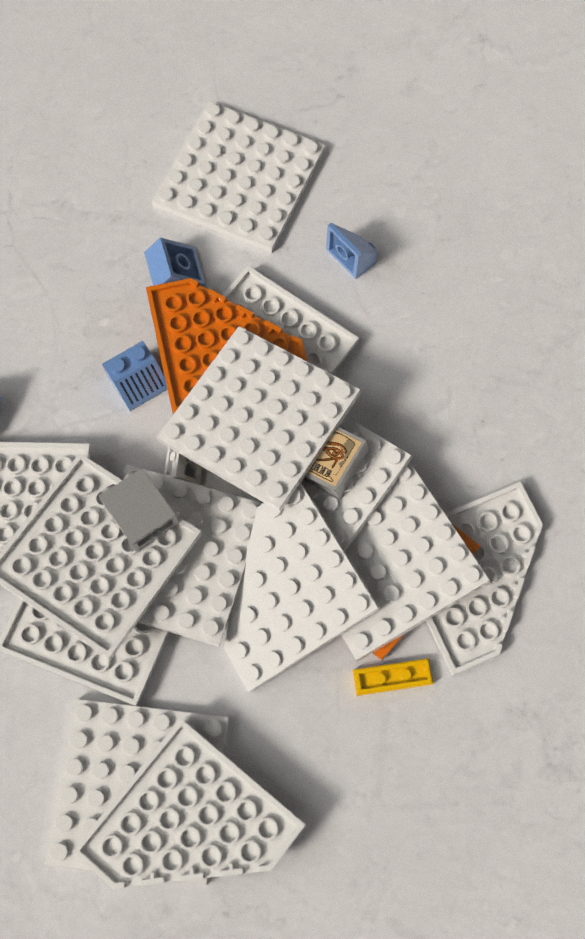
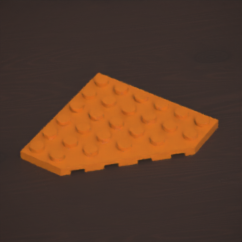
M192 278L146 287L173 414L239 326L308 362L301 339L296 336L292 337L267 320L263 321L254 316L253 312L239 304L235 305L229 302L223 295L212 289L204 288Z

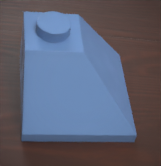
M333 223L328 224L326 250L355 279L376 264L377 250L372 243Z

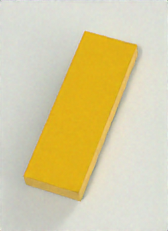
M429 658L352 670L356 696L433 685Z

